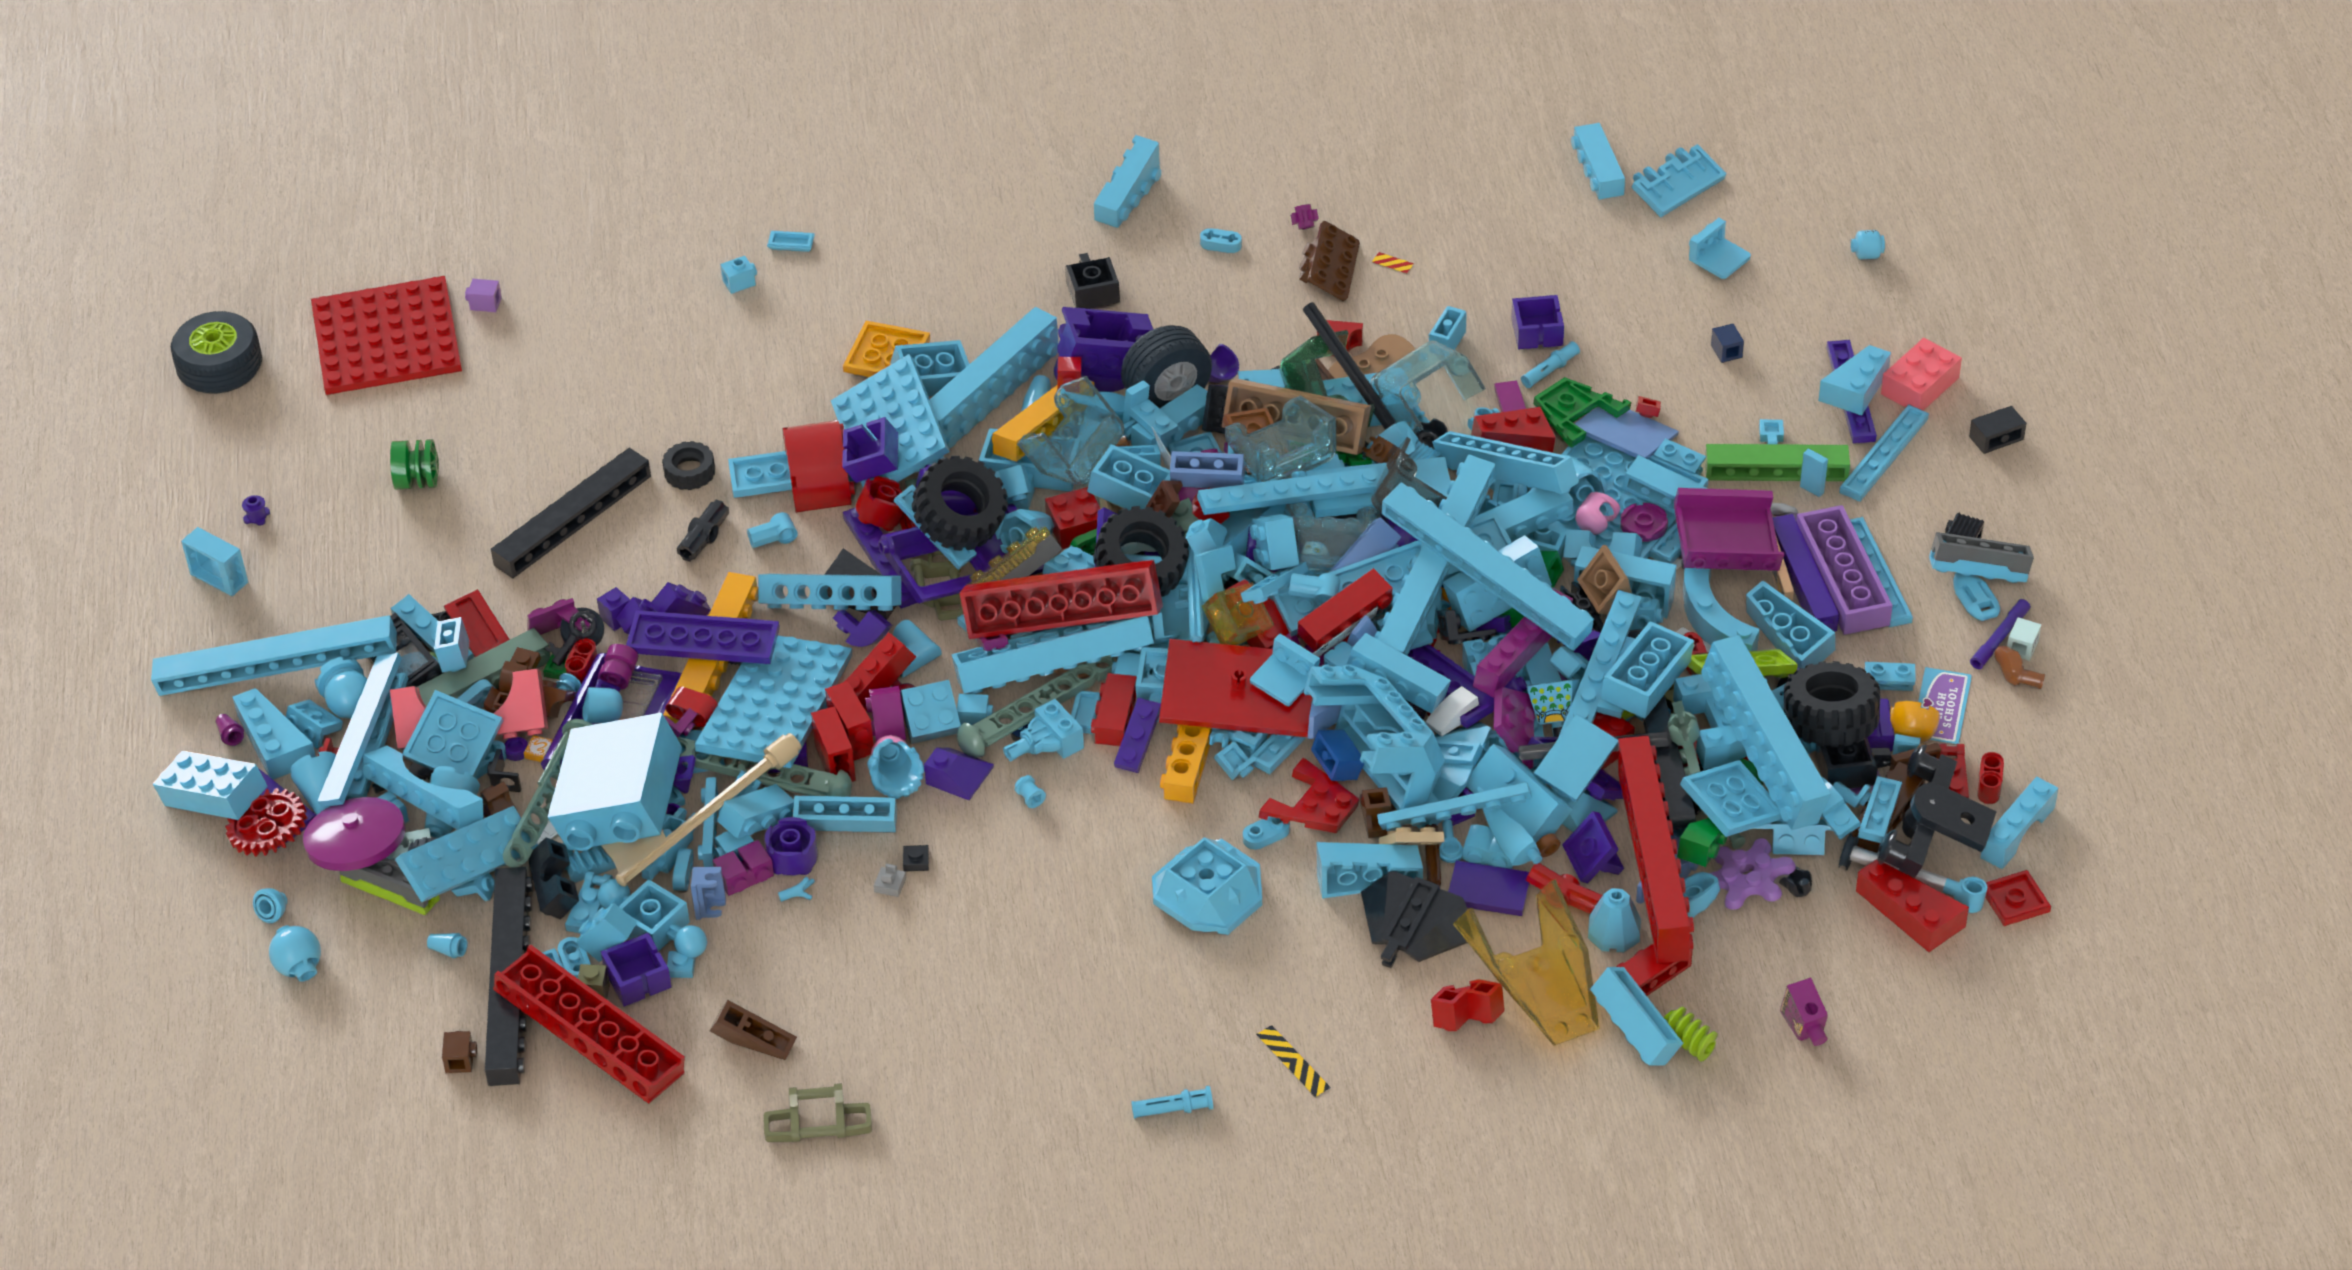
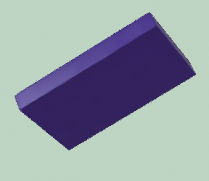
M1456 860L1448 892L1463 897L1467 908L1523 916L1530 883L1525 881L1529 872Z

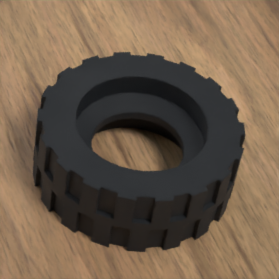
M685 441L675 444L663 455L664 476L667 483L671 484L674 488H679L680 490L699 489L707 485L713 479V475H715L713 452L707 445H703L701 442ZM686 461L700 462V466L693 470H680L677 468L679 464Z

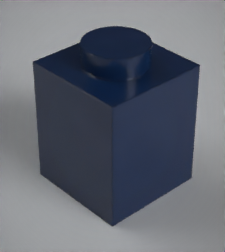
M1734 323L1712 328L1711 346L1721 363L1743 358L1744 340Z

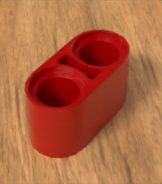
M581 639L577 641L565 662L566 673L575 676L581 684L597 655L596 645L593 640Z
M679 687L666 704L665 710L671 717L680 720L690 708L697 713L692 723L698 727H705L718 703L707 694L686 687Z
M1996 752L1985 753L1981 758L1977 796L1985 804H1994L2000 799L2004 758Z

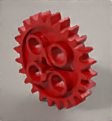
M276 788L273 793H270L266 789L264 795H260L255 799L239 820L227 818L229 824L225 825L228 831L226 835L232 847L236 848L238 853L244 852L246 856L251 852L254 857H257L260 852L267 856L269 850L277 853V847L286 848L287 841H295L293 835L302 834L299 828L306 826L304 820L308 819L306 815L307 810L301 798L297 797L295 792L289 794L288 790L284 789L280 793L279 789Z

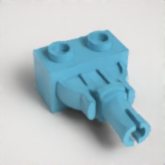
M1053 699L1035 709V718L1030 721L1027 729L1020 732L1021 739L1005 746L1003 752L1010 762L1025 753L1037 755L1041 752L1054 751L1065 759L1084 748L1083 728L1056 699Z

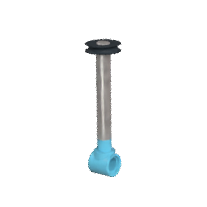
M1851 832L1843 847L1838 867L1845 866L1847 871L1852 861L1867 866L1877 859V853L1858 847V835L1853 837ZM1888 864V865L1894 867L1895 869L1899 870V868H1897V867H1895V866H1893V865H1891V864ZM1921 869L1915 877L1916 880L1937 891L1954 896L1955 900L1969 907V913L1979 912L1983 908L1988 886L1979 877H1967L1958 882Z

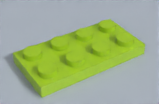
M1780 649L1749 651L1764 678L1769 675L1780 678L1788 677V674H1794L1798 669V664ZM1708 654L1692 655L1688 666L1696 674L1702 675L1701 671Z

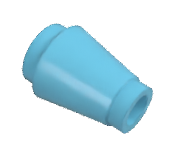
M460 933L430 934L427 939V947L455 959L465 954L467 939Z

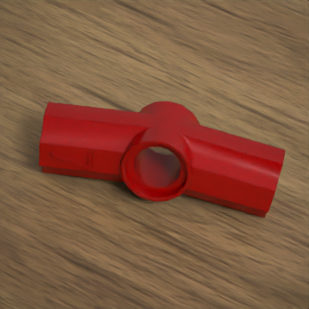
M1541 863L1533 865L1525 880L1547 893L1550 901L1557 907L1565 908L1570 905L1591 914L1603 896L1581 886L1574 876L1570 874L1559 875Z

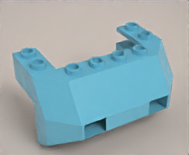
M1352 665L1311 667L1304 694L1313 697L1312 703L1314 706L1342 705L1335 730H1345L1361 754L1360 761L1364 763L1363 770L1378 788L1387 787L1390 802L1397 810L1427 802L1441 775L1445 759L1432 730L1406 702L1390 681Z

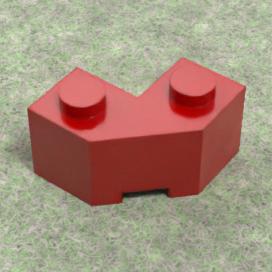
M1481 979L1469 981V986L1455 989L1454 985L1445 986L1430 999L1433 1027L1442 1028L1446 1031H1457L1469 1019L1492 1024L1505 1011L1502 984Z

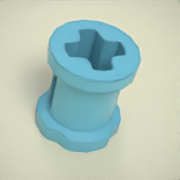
M1026 775L1021 777L1015 783V792L1024 797L1025 804L1029 808H1036L1044 802L1046 793L1035 785V779L1032 776Z

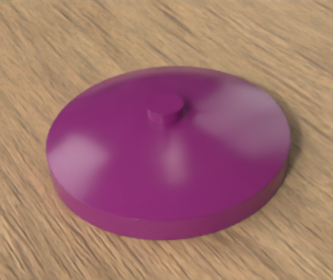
M375 797L353 798L345 800L343 805L330 806L316 815L305 829L303 844L308 858L321 868L333 871L357 870L373 865L394 852L405 836L406 826L400 809L390 801Z

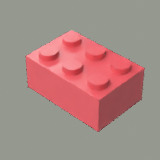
M1922 338L1883 374L1881 395L1905 408L1907 405H1911L1924 411L1959 379L1962 357L1926 338Z

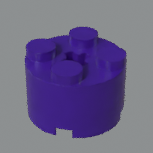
M797 817L780 819L777 825L774 827L771 825L767 829L765 845L766 852L772 859L773 872L778 875L789 876L809 874L818 859L815 829L811 828L807 821Z

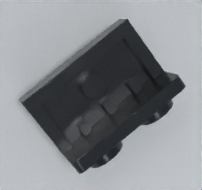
M1208 386L1203 416V431L1228 435L1227 428L1222 427L1228 386Z

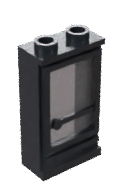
M397 613L392 614L390 617L397 631L396 653H399L402 658L396 673L407 674L408 681L405 687H418L443 674L439 663L405 625ZM377 656L368 658L373 665Z

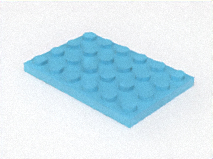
M910 354L830 400L839 424L843 423L844 429L863 424L874 439L877 440L866 427V423L886 417L898 431V470L879 475L881 477L889 478L898 483L950 452L915 361ZM866 480L860 481L862 487H864Z

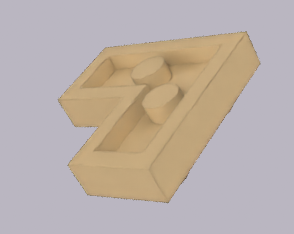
M1409 827L1396 828L1394 831H1387L1386 836L1380 837L1379 844L1437 845L1444 842V832H1435L1434 827L1420 828V832H1411Z

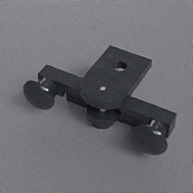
M1926 743L1919 745L1913 751L1907 764V775L1909 778L1916 775L1928 781V783L1921 785L1916 790L1910 802L1911 808L1906 811L1902 819V830L1911 839V842L1907 845L1896 840L1898 830H1892L1883 838L1877 853V860L1880 865L1886 862L1914 878L1923 867L1934 831L1982 853L1986 847L1997 811L1950 790L1949 786L1957 761L1943 754L1938 759L1926 754ZM1961 818L1967 819L1970 824L1965 823Z

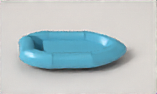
M1958 572L1955 573L1953 579L1955 594L1971 616L1980 621L1995 618L2000 614L1999 602L1984 580L1977 575L1964 576ZM1990 607V609L1981 611L1983 608Z

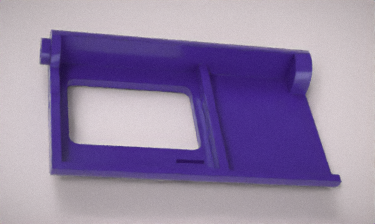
M1012 503L1008 504L1005 514L1016 511V506ZM978 512L966 514L965 516L977 515ZM913 527L884 534L878 542L880 553L885 555L898 576H901L902 582L915 601L919 604L959 594L965 585L984 583V576L993 572V569L997 568L998 565H1002V561L1006 562V558H1011L1002 552L1000 545L1003 543L1001 538L997 539L996 534H994L986 544L981 547L976 546L973 549L977 554L970 560V563L977 573L922 587L915 582L901 561L940 551L921 529ZM1008 559V563L1011 566H1014L1012 561ZM1003 563V566L1009 570L1008 565ZM1044 564L1031 575L1043 573ZM999 566V570L1004 574L1005 571ZM994 570L995 574L1000 577L999 572Z

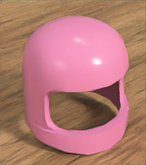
M1591 492L1576 512V523L1581 530L1591 531L1594 535L1601 534L1607 529V522L1613 521L1618 516L1620 506L1615 499L1606 494ZM1606 502L1612 507L1614 515L1604 516L1599 508Z

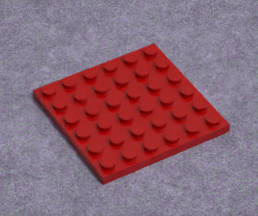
M445 276L311 299L325 395L462 371Z

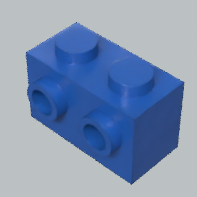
M1318 730L1311 751L1331 781L1358 780L1364 763L1360 761L1361 754L1345 730Z

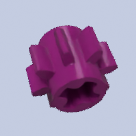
M1311 204L1294 207L1295 212L1290 215L1292 225L1298 224L1299 230L1315 227L1314 222L1319 219L1317 209L1312 210Z

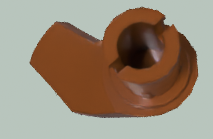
M1999 646L1995 650V660L2000 665L2007 682L2014 686L2022 683L2037 687L2038 689L2042 688L2045 674L2024 669L2018 651L2008 646Z

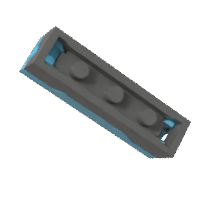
M1936 532L1929 559L1932 568L1939 572L1952 571L1964 576L1972 574L1986 579L1999 578L2011 583H2017L2018 581L2027 582L2034 556L2030 546Z

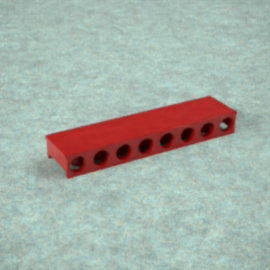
M528 946L527 952L504 971H497L495 973L494 991L648 1104L685 1073L684 1055L534 946Z

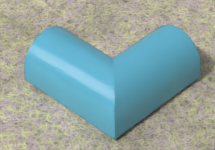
M903 620L895 627L893 636L916 656L913 662L900 675L902 678L942 655L940 647L910 620Z

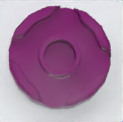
M1643 502V505L1631 504L1621 514L1620 528L1623 533H1637L1642 538V542L1654 541L1662 537L1668 529L1667 514L1661 507L1652 503Z

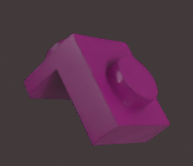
M689 708L676 724L668 717H664L675 736L680 737L682 734L687 736L694 728L695 724L692 721L697 713Z

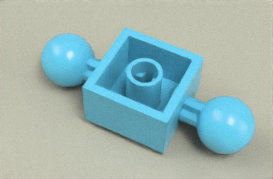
M609 879L600 886L598 900L605 909L612 903H615L637 921L628 938L633 939L649 932L658 952L672 939L674 940L676 951L688 958H696L705 951L707 937L704 931L694 925L686 926L690 923L687 902L649 879L632 895L628 885L625 887L620 886L616 879Z

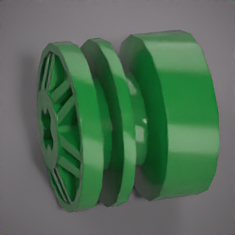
M433 439L425 441V448L422 440H416L415 450L413 451L409 440L392 441L390 467L395 490L411 489L414 478H416L419 488H425L426 480L429 488L437 486L439 457Z

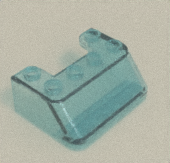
M1087 376L1061 385L1055 393V405L1063 414L1064 419L1052 435L1048 438L1044 432L1037 435L1028 433L1023 435L1017 443L1040 473L1076 486L1090 481L1092 470L1110 445H1117L1125 431L1122 420Z
M1303 503L1286 504L1284 515L1293 517L1299 563L1306 562L1309 570L1303 575L1314 576L1328 573L1374 520L1381 517L1378 509L1368 506L1357 511V519H1335L1328 516L1314 518L1312 511Z

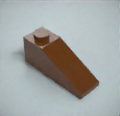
M729 1000L722 1006L709 1030L732 1044L782 1060H786L797 1036Z

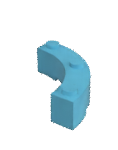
M1685 568L1683 582L1684 610L1697 634L1710 645L1714 641L1740 635L1748 651H1757L1760 629L1734 618L1720 606L1709 584L1711 569Z

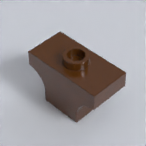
M542 680L547 717L558 718L561 706L568 701H573L576 692L556 687L557 682Z
M504 781L496 786H489L480 792V798L483 799V816L485 818L509 807H515Z
M1387 787L1362 790L1360 805L1368 838L1386 836L1387 829L1383 830L1380 827L1377 815L1391 812Z

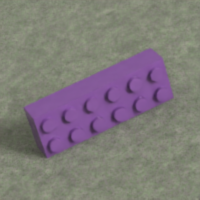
M1843 505L1797 514L1796 522L1838 610V624L1843 635L1890 626L1893 605Z

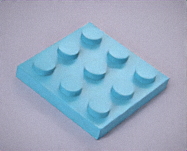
M435 690L402 753L403 758L431 770L440 766L457 768L455 773L463 775L465 771L475 777L503 723V718Z
M1740 760L1683 777L1680 783L1683 789L1725 837L1782 819L1777 804L1771 800L1768 791Z

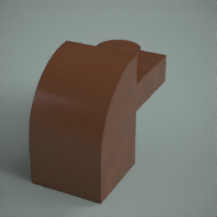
M517 647L510 662L505 661L499 681V691L510 693L513 681L512 672L536 669L541 660L540 653Z

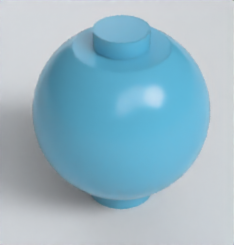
M286 925L279 928L269 945V958L273 967L282 975L297 977L300 982L307 981L317 974L316 966L321 957V946L316 935L309 929L301 926Z

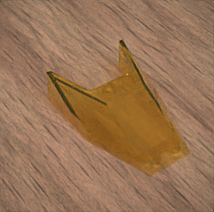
M1556 879L1549 882L1535 895L1542 942L1538 948L1515 956L1507 952L1494 955L1473 908L1468 909L1453 923L1498 982L1553 1046L1600 1029L1595 995L1590 990L1593 986L1589 951Z

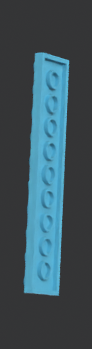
M1497 513L1473 520L1470 529L1483 541L1490 542L1497 551L1512 543ZM1418 540L1329 572V574H1333L1340 579L1338 593L1374 568L1393 587V600L1395 594H1400L1402 590L1401 583L1405 574H1410L1412 570L1410 568L1411 562L1415 555H1419L1421 542ZM1451 565L1445 580L1461 572V570ZM1290 587L1279 590V593L1273 595L1272 598L1290 635L1294 636L1298 634V621L1321 604L1312 598L1289 595Z

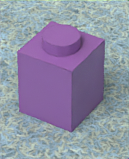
M472 279L470 287H467L465 291V299L469 302L470 310L497 312L502 298L499 281Z

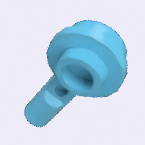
M1444 820L1442 822L1444 842L1439 847L1440 858L1447 863H1454L1456 860L1462 859L1463 847L1457 841V838L1454 837L1452 821Z

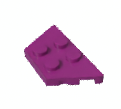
M1501 687L1494 693V729L1499 737L1503 739L1511 753L1518 752L1520 745H1528L1531 737H1534V709L1528 693ZM1533 759L1522 761L1529 769L1533 768Z

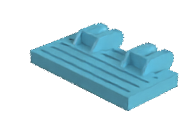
M1696 144L1691 147L1689 153L1679 147L1675 150V155L1671 153L1666 155V163L1661 165L1657 172L1648 166L1643 170L1644 176L1639 172L1634 174L1632 189L1661 218L1724 180L1727 173Z

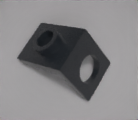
M496 749L493 761L489 762L487 768L491 786L502 783V778H508L514 782V785H507L509 791L521 792L519 774L503 772L505 767L502 749Z

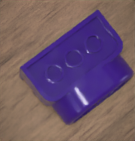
M1063 307L1062 313L1066 323L1061 324L1058 329L1060 338L1057 346L1058 357H1081V378L1094 382V395L1098 392H1116L1124 389L1125 387L1121 380L1123 360L1130 347L1141 336L1153 330L1148 314ZM1057 358V360H1056V363H1055V365H1054V370H1053V371H1054V376H1055V378H1056L1057 381H1058V358Z

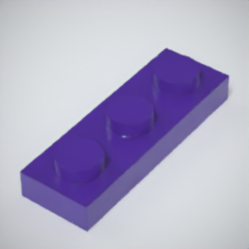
M1142 698L1137 699L1114 761L1116 768L1139 773L1159 719L1161 703Z

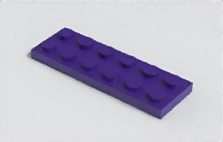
M636 610L626 645L642 655L771 664L780 625L779 621Z
M1429 644L1409 651L1408 657L1451 680L1444 699L1461 686L1478 697L1479 705L1460 716L1461 725L1465 728L1470 727L1494 711V698L1473 687L1475 676Z

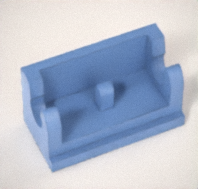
M693 867L691 892L696 920L716 918L722 915L721 910L710 909L713 906L726 905L721 867Z

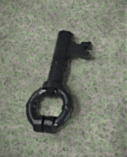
M586 610L577 612L570 617V635L561 648L555 647L553 643L549 642L550 648L546 647L545 650L549 653L552 652L553 656H555L552 659L555 665L560 666L578 640L587 639L595 634L597 622L594 614H590L591 612ZM580 617L584 620L587 619V622L591 624L586 633H581L580 630L575 629V622Z

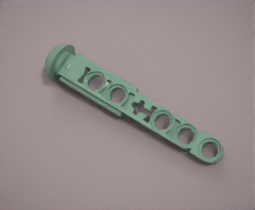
M1108 655L1101 657V660L1095 663H1087L1086 661V663L1079 664L1077 667L1070 669L973 725L966 722L959 727L956 736L959 747L968 756L975 758L983 757L985 747L1030 723L1035 718L1036 708L1053 699L1062 704L1076 696L1079 692L1093 686L1096 680L1100 682L1107 678V674L1112 673L1114 659ZM1104 662L1109 664L1107 668H1099L1097 664ZM1085 673L1090 677L1088 679H1080L1077 676ZM1060 685H1068L1071 688L1069 690H1060L1058 687ZM1022 707H1029L1032 709L1028 713H1023L1019 711V709ZM1003 718H1009L1012 720V722L1009 724H1002L1000 720Z
M573 719L562 727L563 737L537 783L539 786L512 834V839L509 840L503 851V860L507 866L511 868L520 867L529 859L533 851L532 847L537 844L549 821L548 814L555 791L550 778L558 780L561 769L560 760L564 758L571 729L591 726L590 722L583 719ZM545 799H546V804H547V805L544 806L543 808H541L540 806L543 804V802H544ZM531 813L539 817L540 824H535L532 821ZM521 832H526L529 835L530 843L522 839ZM511 850L519 853L520 861H516L512 857Z
M677 737L681 746L686 749L680 754V757L689 755L696 757L699 752L695 751V741ZM709 754V757L704 760L697 758L695 760L696 768L737 777L741 770L747 773L749 770H746V768L750 765L755 766L758 764V762L731 758L733 762L725 766L719 763L720 760L730 757ZM793 764L791 768L782 767L777 769L781 772L777 777L767 775L769 770L777 769L774 767L769 768L757 778L763 785L771 786L777 784L783 790L808 796L850 797L852 790L851 778L843 770H840L835 775ZM795 775L804 777V780L800 783H794L790 779Z

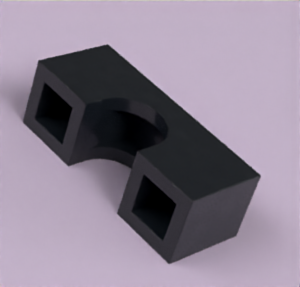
M545 837L532 851L528 861L540 912L561 920L579 902L575 882L561 877L564 869L570 864L566 845Z

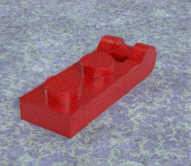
M1939 743L1941 747L1940 755L1956 756V759L1953 760L1957 761V765L1949 789L1969 798L1965 745L1947 746L1946 743Z

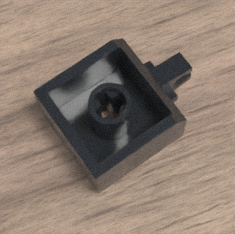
M1088 253L1079 254V263L1065 266L1066 284L1075 308L1090 309L1120 303L1119 281L1110 257L1091 261Z
M1866 736L1863 741L1858 743L1855 741L1849 746L1838 745V747H1831V745H1824L1822 747L1816 745L1815 757L1821 776L1832 786L1835 782H1840L1849 789L1864 787L1865 784L1874 786L1878 768L1891 765L1889 748H1871Z

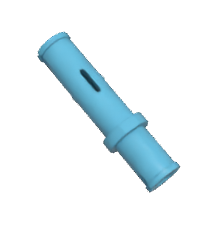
M1571 341L1562 349L1553 351L1549 358L1521 376L1522 384L1526 388H1531L1557 368H1563L1567 361L1580 353L1579 346L1574 341Z

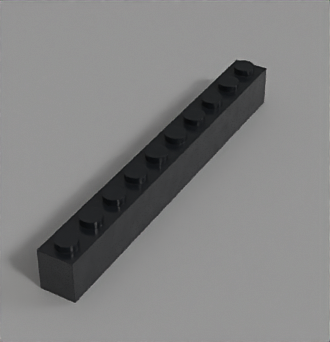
M526 867L495 869L485 1074L488 1086L520 1084V1075L525 1073L524 1057L521 1058V1053L526 1052L525 1037H522V1032H527L526 1016H523L522 1010L494 991L493 987L495 973L497 971H504L525 954L527 947L531 945L530 936H527V931H531L532 927L531 917L528 916V912L532 911V897L529 896V892H533V878L528 877Z

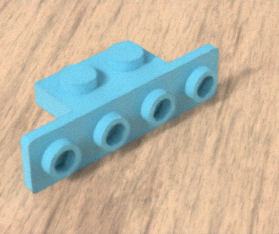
M1783 819L1753 828L1773 829V854L1824 855L1825 830L1832 831L1824 819H1820L1817 824L1792 831Z

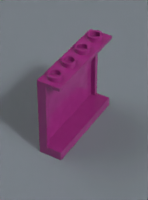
M1678 488L1674 501V510L1684 568L1780 571L1784 552H1779L1772 518L1773 492L1769 490Z

